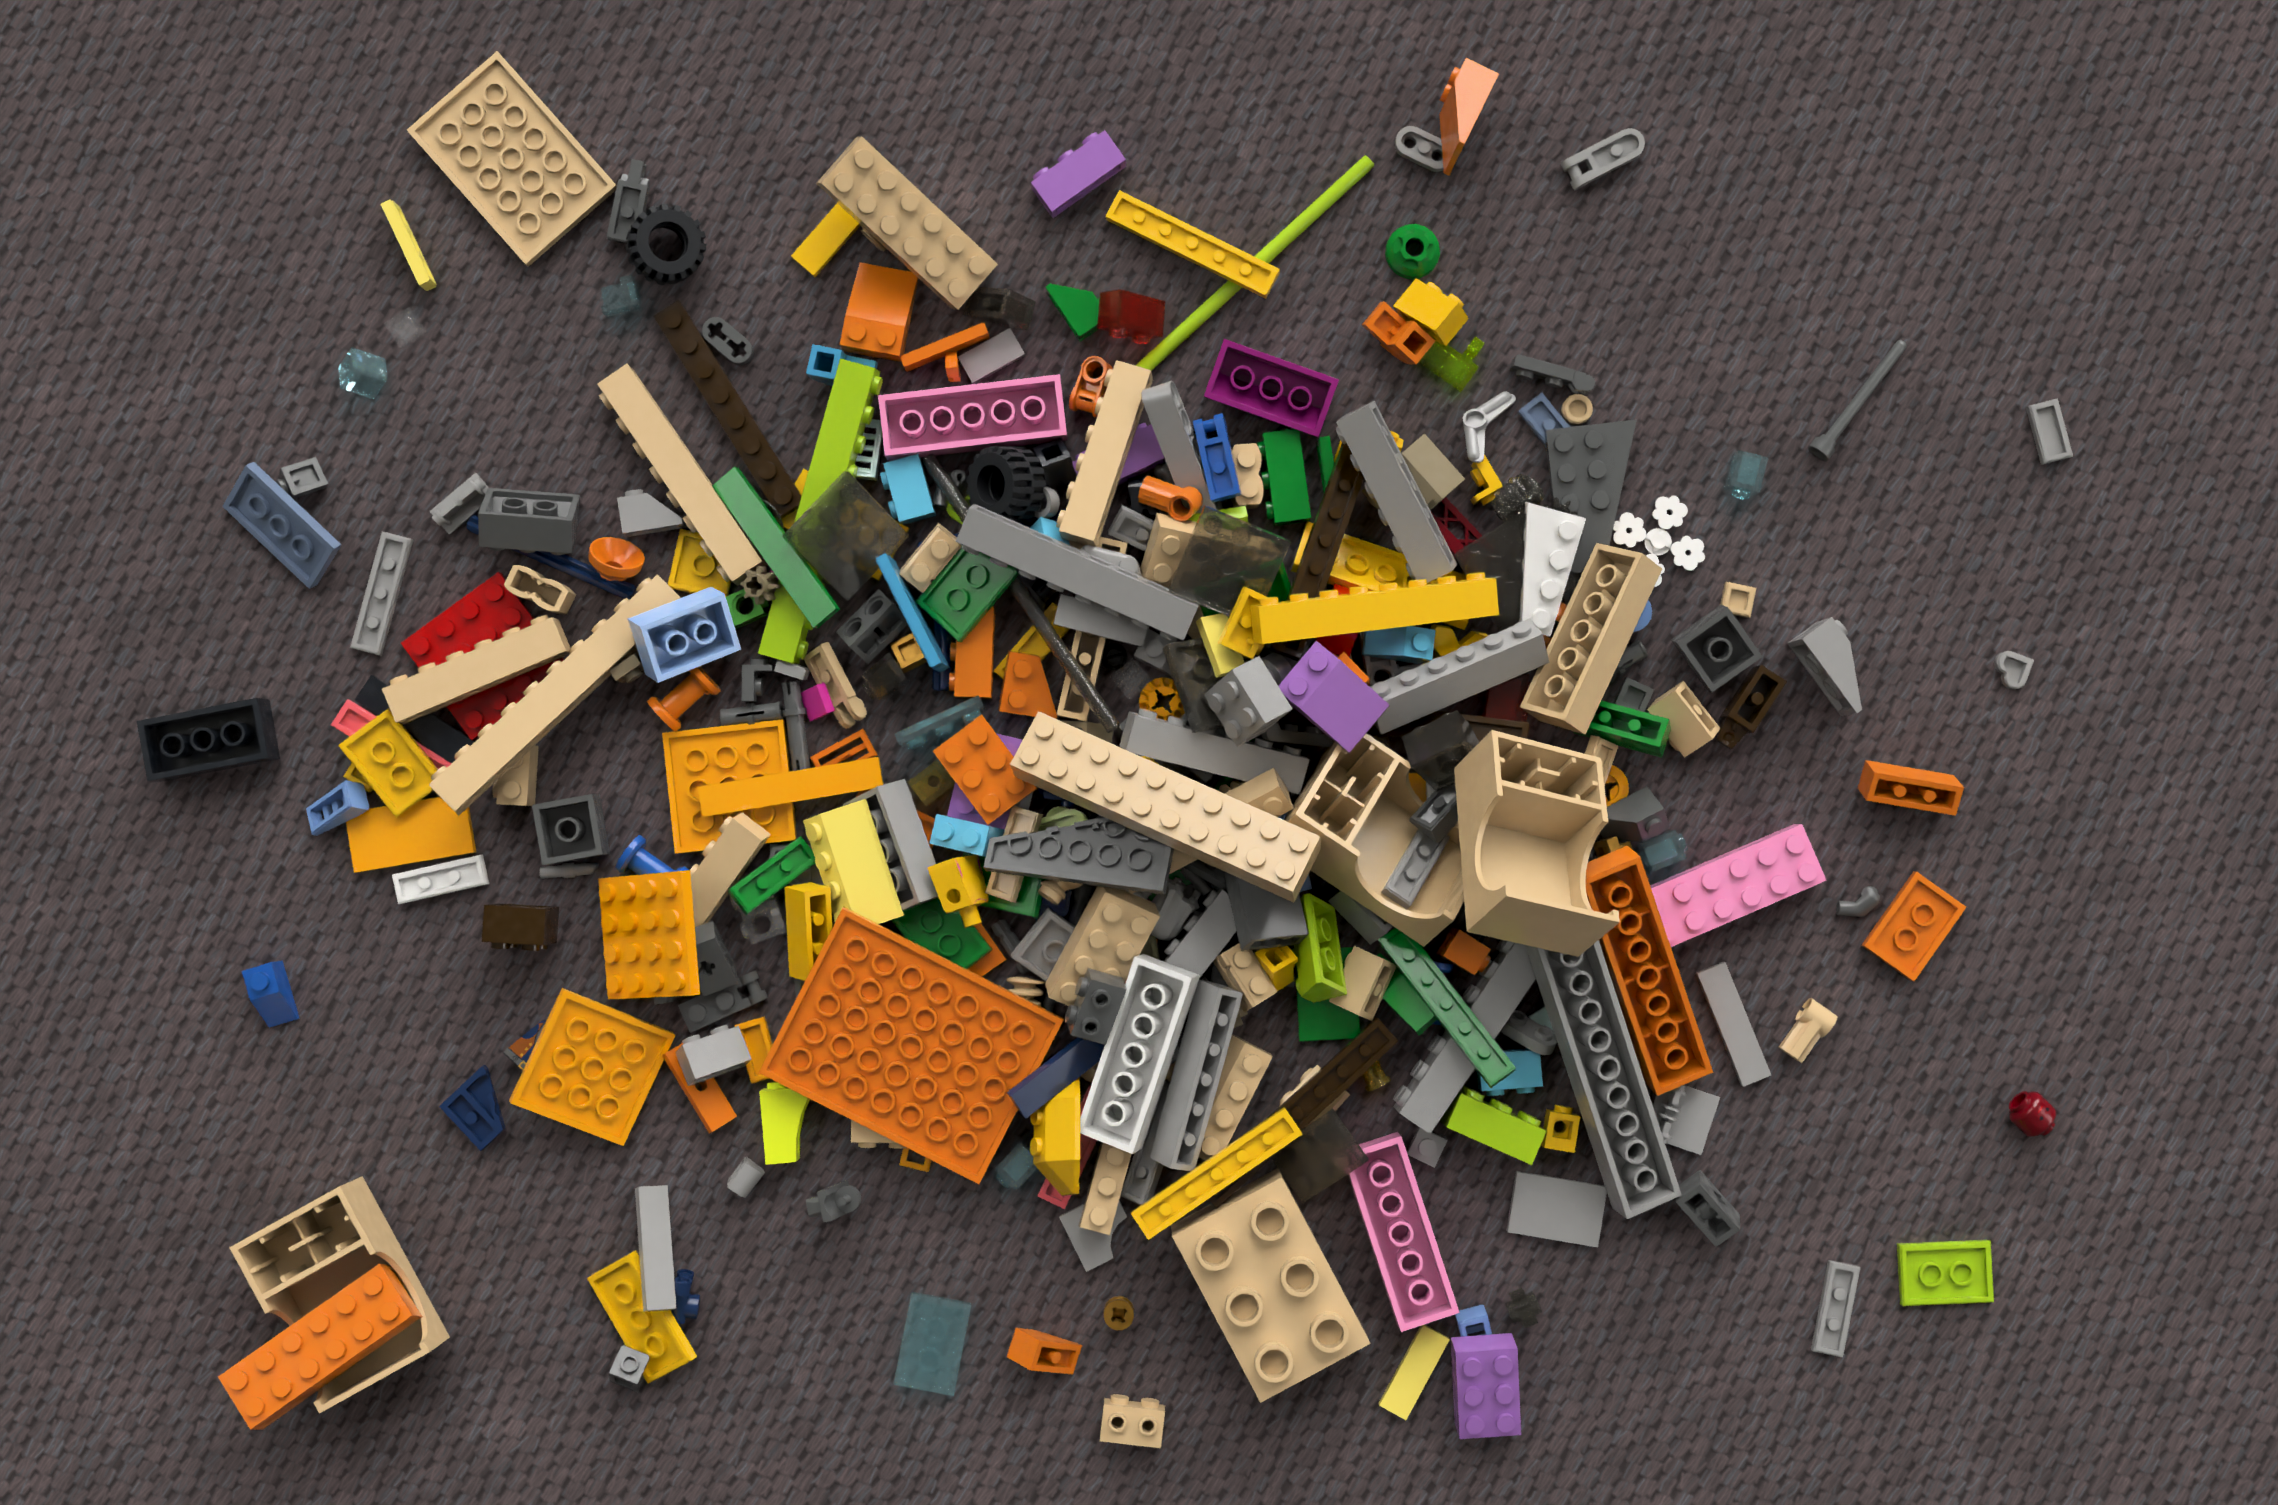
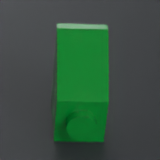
M1051 283L1045 287L1047 295L1079 342L1110 322L1108 313L1111 310L1102 296L1096 298L1092 291Z

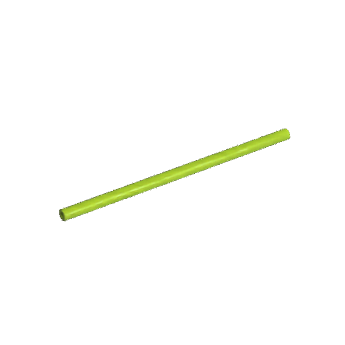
M1364 155L1254 257L1269 264L1374 167L1371 159ZM1228 280L1135 366L1152 371L1243 287Z

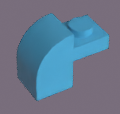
M812 344L806 374L815 381L833 386L840 358L876 369L878 363L874 360L846 355L840 349Z

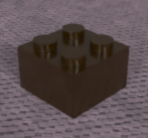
M503 903L484 905L482 942H491V948L495 949L517 948V944H522V950L541 951V949H548L549 944L557 943L559 907Z

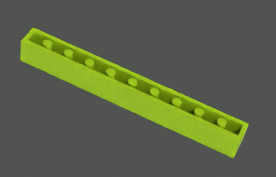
M841 358L790 536V540L821 583L824 572H828L832 565L833 554L830 553L833 542L838 541L841 533V525L838 522L841 512L845 513L848 508L850 496L846 495L849 483L853 484L857 476L858 466L855 465L856 458L864 450L866 437L863 436L866 424L870 425L874 415V407L871 406L873 397L879 394L883 381L882 377H879L880 371L876 368ZM778 579L777 584L781 585V588L775 590L774 595L776 599L772 600L758 654L792 664H799L800 659H804L807 654L809 643L805 640L808 630H812L813 626Z

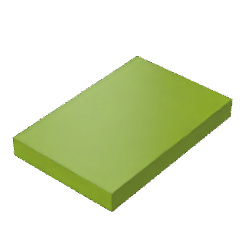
M1990 1240L1897 1244L1901 1306L1994 1302Z

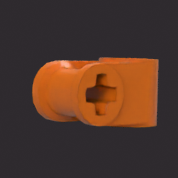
M1091 356L1082 363L1076 385L1070 395V410L1077 411L1079 409L1092 413L1093 417L1097 418L1098 415L1095 414L1096 403L1099 397H1104L1107 389L1104 386L1105 377L1108 369H1113L1103 358ZM1102 366V375L1099 378L1093 379L1094 370Z

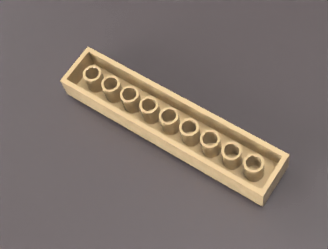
M1039 711L1010 763L1014 776L1293 903L1321 850V837Z

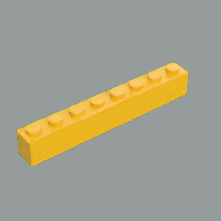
M1485 572L1466 574V580L1456 581V576L1437 577V583L1427 584L1426 579L1408 581V587L1397 588V583L1378 584L1379 590L1368 591V586L1349 588V594L1338 595V590L1319 591L1320 597L1308 598V593L1289 595L1290 601L1282 602L1278 601V597L1260 598V604L1250 605L1254 643L1267 644L1499 615L1496 578L1485 577Z

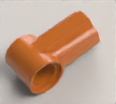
M1151 476L1144 478L1138 494V502L1168 512L1177 521L1188 520L1203 504V497L1198 489L1191 486L1182 488ZM1181 499L1189 503L1190 509L1182 505Z

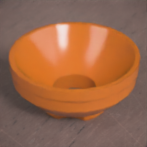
M602 537L590 544L589 562L601 574L600 576L608 581H624L637 575L643 567L644 553L629 541L615 537Z

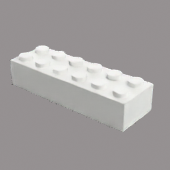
M1145 954L1134 956L1125 983L1126 993L1107 1043L1104 1046L1080 1117V1134L1131 1154L1142 1149L1200 978L1199 974Z

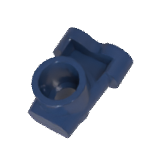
M688 1269L678 1270L675 1278L676 1309L671 1310L678 1324H684L686 1318L697 1319L700 1295L690 1293L694 1272Z

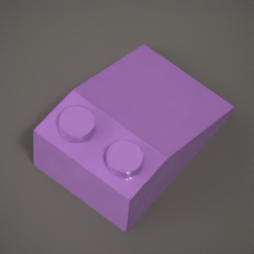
M1317 641L1279 684V688L1289 704L1349 754L1390 706L1340 659Z

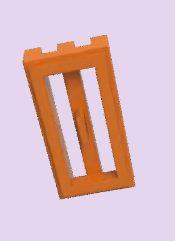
M861 729L811 756L810 759L815 767L838 764L866 748L869 753L856 760L874 758L878 754L865 730ZM859 738L863 740V743L823 765L820 764L819 760Z

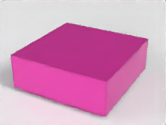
M825 683L817 684L801 692L802 702L810 722L835 711Z

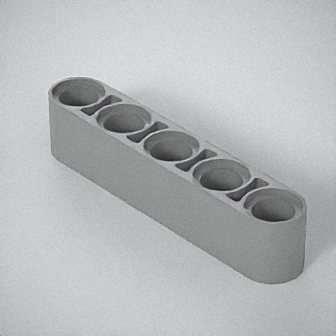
M1169 381L1142 390L1145 410L1175 485L1182 488L1191 486L1199 490L1203 497V504L1196 513L1223 509L1221 501L1212 503L1210 500L1197 439L1175 383ZM1181 499L1183 506L1190 509L1189 503Z

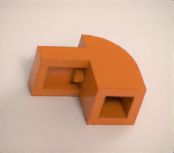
M1384 301L1378 304L1362 324L1365 329L1381 342L1380 345L1402 362L1411 365L1417 364L1435 342L1415 321H1405Z

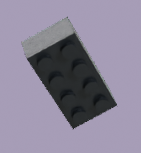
M253 698L137 721L147 781L164 782L280 759L269 699Z

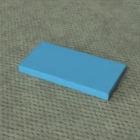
M886 553L880 555L875 561L929 667L940 673L950 667L918 604L915 602L916 600L906 580L899 574L900 569L896 561Z

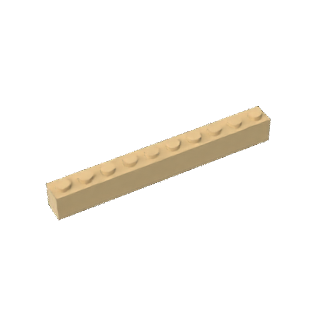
M658 574L652 580L648 577L642 581L636 588L638 593L630 600L628 598L623 599L614 608L616 613L608 620H600L592 628L593 634L588 639L577 641L570 648V655L563 662L558 660L553 663L546 671L548 675L540 683L535 681L523 692L525 697L517 704L512 702L505 707L500 714L502 716L500 720L494 725L491 723L487 724L478 733L479 739L471 746L468 744L463 746L455 754L454 758L456 760L450 766H442L432 775L431 779L433 781L429 786L458 816L611 675L609 670L637 651L628 618L681 598Z

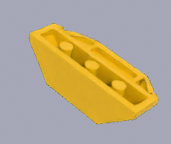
M1080 1077L1030 1115L1031 1123L1034 1125L1033 1138L1030 1143L1033 1164L1062 1196L1079 1194Z

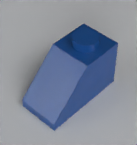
M283 960L266 963L242 971L250 1001L269 1028L300 1019Z

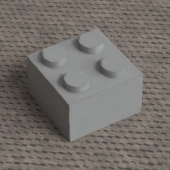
M1260 656L1232 669L1204 694L1210 708L1216 713L1225 728L1226 734L1232 739L1236 747L1263 734L1292 710L1291 705Z

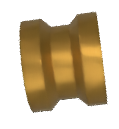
M1123 1296L1110 1298L1104 1307V1320L1106 1324L1114 1330L1128 1328L1134 1319V1307L1131 1301Z

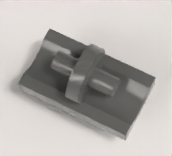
M848 1180L837 1182L818 1191V1196L806 1199L809 1217L822 1216L823 1222L833 1221L847 1213L853 1212L861 1204L860 1191L856 1187L849 1185Z

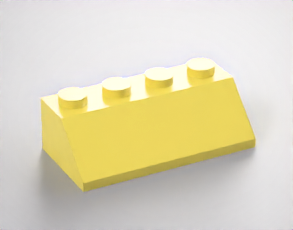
M866 799L803 820L806 836L810 841L815 864L819 869L823 884L831 889V908L834 922H836L843 907L877 924L904 916Z

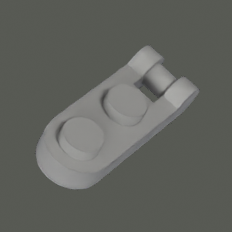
M1624 129L1561 162L1564 172L1568 171L1572 179L1570 184L1574 191L1639 157L1645 147L1644 136L1636 129ZM1586 162L1590 171L1582 174L1578 165Z

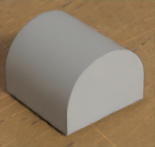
M744 1157L729 1177L727 1187L739 1196L746 1198L765 1171L751 1159Z

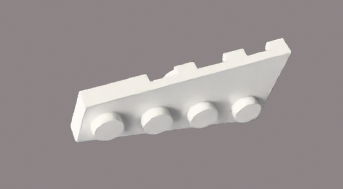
M1525 502L1526 521L1523 536L1524 559H1522L1523 583L1519 622L1531 619L1543 635L1551 637L1586 518Z

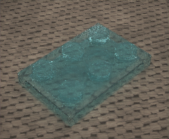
M978 695L895 733V737L899 745L903 747L908 746L909 749L914 750L927 744V737L936 734L939 737L950 734L956 730L954 725L962 721L968 725L979 717L982 712L986 711L987 708L983 699Z
M916 1292L911 1293L894 1385L954 1396L972 1303Z

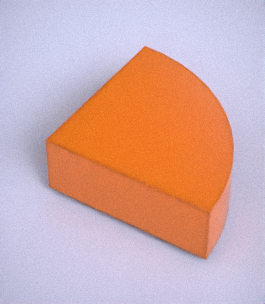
M957 351L946 352L945 355L946 374L950 382L961 381Z

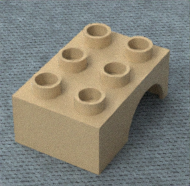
M1491 730L1454 768L1466 931L1579 957L1620 923L1619 911L1612 910L1607 914L1593 911L1586 893V870L1590 852L1597 836L1608 823L1601 758Z
M1367 733L1350 754L1334 741L1320 759L1300 795L1295 800L1293 810L1288 812L1284 820L1321 837V850L1311 868L1312 872L1424 947L1454 921L1464 903L1458 823L1447 834L1450 838L1412 905L1405 909L1381 891L1418 830L1409 820L1423 804L1409 782L1408 774L1413 764Z
M1278 1168L1236 1190L1218 1208L1210 1204L1171 1225L1172 1237L1260 1403L1371 1344Z
M363 1176L335 1188L229 1247L264 1313H273L281 1317L289 1326L379 1263L390 1265L423 1316L318 1390L317 1398L313 1403L319 1414L431 1352L450 1338Z

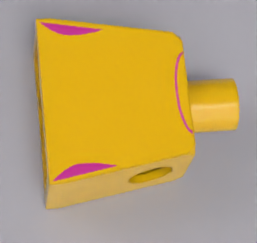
M979 856L956 857L927 867L946 914L959 912L964 928L982 923L977 906L987 903L989 897L985 893L986 884Z

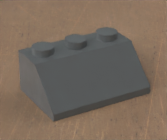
M488 488L478 513L479 547H488L494 551L517 549L524 553L544 551L554 555L572 553L577 536L580 495Z

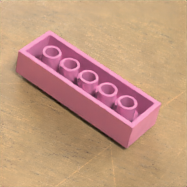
M1060 374L878 395L884 453L888 461L919 454L920 457L980 451L990 446L1014 447L1048 443L1062 438L1063 441L1068 440Z
M1793 824L1650 885L1670 946L1673 947L1827 880L1803 825Z
M1395 1132L1341 1150L1347 1174L1400 1331L1403 1332L1460 1313L1402 1136Z

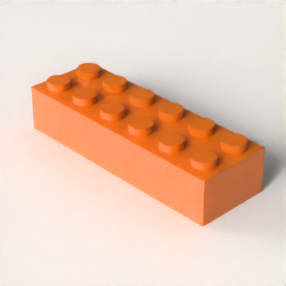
M379 1263L222 1373L218 1378L250 1430H263L423 1316L390 1265Z

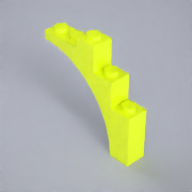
M778 1082L767 1083V1088L759 1091L765 1164L797 1162L800 1159L801 1128L805 1110L810 1099Z

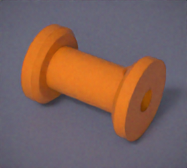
M700 666L689 670L691 674L662 700L658 697H650L647 700L653 711L675 732L681 728V722L678 718L704 694L718 695L721 692L719 686Z

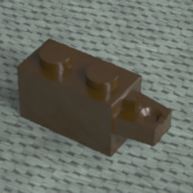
M1763 665L1752 667L1720 716L1723 722L1715 740L1725 747L1733 749L1745 734L1754 733L1787 681Z

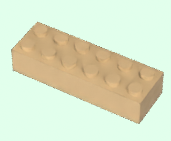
M862 136L856 137L816 183L951 309L959 310L998 265Z
M1596 543L1546 649L1550 663L1538 667L1520 708L1541 722L1586 734L1662 568L1643 553Z

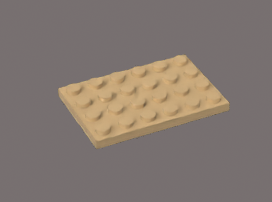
M498 51L407 129L417 143L528 267L616 191L617 188L612 179Z

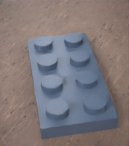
M255 462L249 463L244 467L222 506L309 589L318 585L341 547V544Z

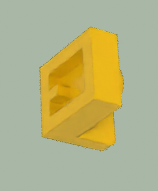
M1485 455L1483 462H1473L1471 464L1473 468L1470 471L1472 479L1478 487L1483 485L1485 489L1471 499L1473 505L1480 501L1483 506L1499 497L1497 491L1503 487Z

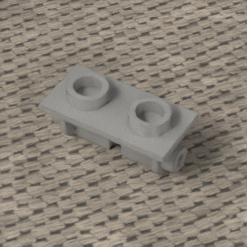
M477 473L473 474L430 511L433 515V520L450 535L480 510L489 487Z

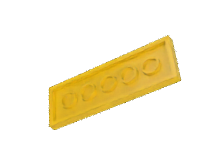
M1307 521L1291 569L1295 573L1297 572L1314 524ZM1344 534L1327 583L1333 586L1335 583L1347 588L1368 586V591L1379 590L1378 584L1397 583V588L1408 587V581L1413 579L1406 569V563L1408 562L1403 553ZM1456 571L1443 575L1456 576V581L1467 579L1466 575ZM1434 579L1428 582L1427 584L1437 583V579ZM1469 619L1442 623L1465 630Z

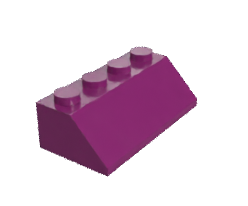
M1224 339L1204 397L1318 438L1339 379Z

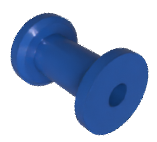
M638 835L630 843L615 866V870L619 873H625L631 869L638 875L689 870L685 866L673 870L644 849L646 839L641 835Z

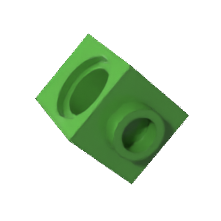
M742 589L727 596L726 600L735 630L768 616L765 609L770 606L768 600L765 599L764 604L757 605L754 601L755 597L749 598L753 600L754 608L751 613L744 615L740 612L739 606L744 599H748L744 598L745 590Z

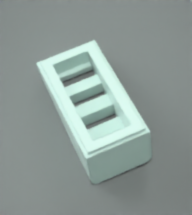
M872 419L870 425L866 424L865 427L876 428V434L863 433L867 440H875L874 446L865 445L863 450L873 452L872 457L857 455L856 462L871 463V467H858L856 478L877 481L883 436L881 420Z

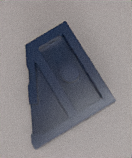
M486 1065L481 1066L439 1106L480 1151L484 1150L506 1129L489 1069Z

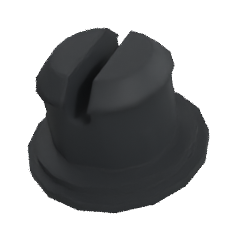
M1117 643L1105 646L1102 656L1103 665L1110 670L1121 669L1128 659L1126 649Z

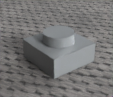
M1418 1127L1407 1150V1154L1435 1168L1448 1140L1433 1132L1429 1134Z

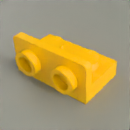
M1243 587L1218 644L1241 654L1245 658L1254 659L1255 655H1259L1265 644L1254 643L1250 605L1260 604L1259 599L1266 598V596Z

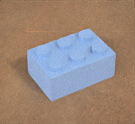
M708 587L628 618L645 675L657 683L741 650L725 594L713 587Z

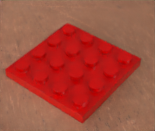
M497 572L401 642V645L418 668L429 663H435L437 666L446 662V656L452 653L463 651L465 654L475 650L474 645L480 641L491 639L493 642L503 638L502 633L511 628L520 627V630L531 626L530 621L535 618L519 596L507 590L504 586L505 577L501 572ZM559 658L448 705L447 708L471 740H476L479 738L477 736L478 733L487 724L491 723L494 725L502 718L500 714L505 707L512 702L517 704L525 697L523 692L530 684L535 681L540 683L548 675L546 673L548 668L558 660L563 662L564 658Z

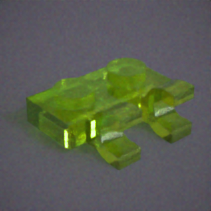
M1475 336L1464 353L1461 354L1451 346H1444L1435 341L1418 363L1461 393L1479 368L1472 361L1485 343Z

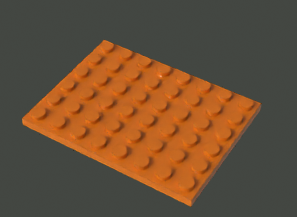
M843 907L758 1073L980 1184L1018 1110L1007 1092L1040 1067L1064 1018Z

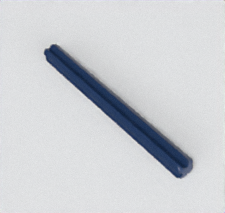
M472 515L466 528L479 535L478 516ZM511 549L623 599L628 598L630 600L635 594L636 587L627 581H608L602 578L601 574L592 566L565 554L554 555L544 551L524 553L517 549Z

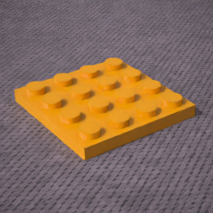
M785 720L662 733L675 854L704 851L712 840L716 842L722 834L718 830L729 816L734 818L740 813H744L771 834L765 844L794 841L797 839L793 802L702 817L697 788L790 772Z
M690 870L598 878L608 999L700 995Z
M562 988L509 1101L513 1105L624 1146L664 1061L662 1055L668 1052L676 1035L669 1030Z

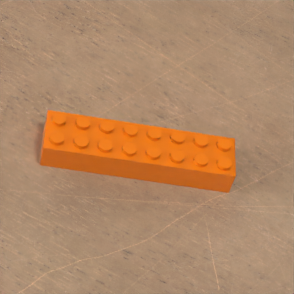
M1625 846L1589 861L1586 870V893L1593 911L1605 914L1612 910L1619 911L1620 923L1599 939V943L1645 1083L1659 1096L1713 1073L1641 857L1629 846Z

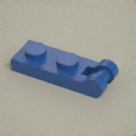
M1216 414L1213 419L1203 421L1202 418L1194 420L1193 425L1210 500L1213 503L1242 495L1224 414ZM1217 430L1218 437L1207 439L1208 432Z

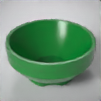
M1419 224L1404 225L1394 231L1389 237L1385 247L1386 261L1392 271L1400 277L1406 279L1422 278L1433 271L1440 257L1439 242L1434 233L1425 226ZM1410 240L1420 241L1423 245L1422 254L1419 256L1409 255L1405 248L1406 243Z

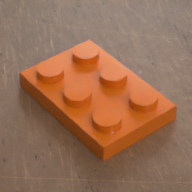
M982 714L933 750V753L987 825L991 824L1037 789L1036 786L1014 776L1010 766L1014 756Z
M1913 871L1861 946L1910 981H1915L1962 915L1966 906L1920 873Z

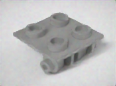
M1682 1085L1659 1096L1656 1095L1653 1108L1665 1144L1702 1155L1720 1097L1686 1085Z

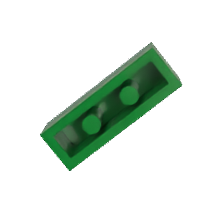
M1295 429L1263 433L1262 441L1257 442V445L1260 449L1261 460H1265L1266 471L1261 472L1264 490L1269 489L1270 501L1265 502L1267 520L1273 519L1274 526L1310 522L1311 512L1300 432Z
M1601 700L1586 734L1575 731L1573 733L1589 738L1591 735L1597 736L1618 746L1662 758L1671 727L1668 718Z

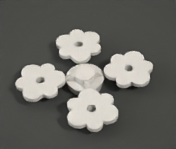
M1662 496L1655 501L1656 509L1652 512V516L1658 520L1660 528L1649 531L1647 535L1646 530L1642 527L1644 524L1643 520L1639 517L1634 518L1631 513H1623L1619 521L1614 523L1613 530L1615 533L1613 534V540L1616 544H1626L1627 547L1632 548L1636 545V542H1641L1645 539V547L1651 553L1646 556L1662 568L1654 587L1661 584V574L1665 571L1664 566L1658 564L1659 559L1656 555H1663L1670 549L1671 553L1675 556L1673 559L1674 564L1677 566L1682 565L1687 571L1694 570L1697 564L1705 559V555L1702 552L1704 543L1700 539L1692 540L1689 536H1684L1680 542L1672 544L1671 536L1665 531L1672 526H1681L1683 523L1682 518L1688 512L1687 506L1679 503L1677 496H1671L1669 499Z

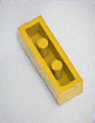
M813 882L784 887L789 976L803 981L808 977L833 928L831 889L828 886Z

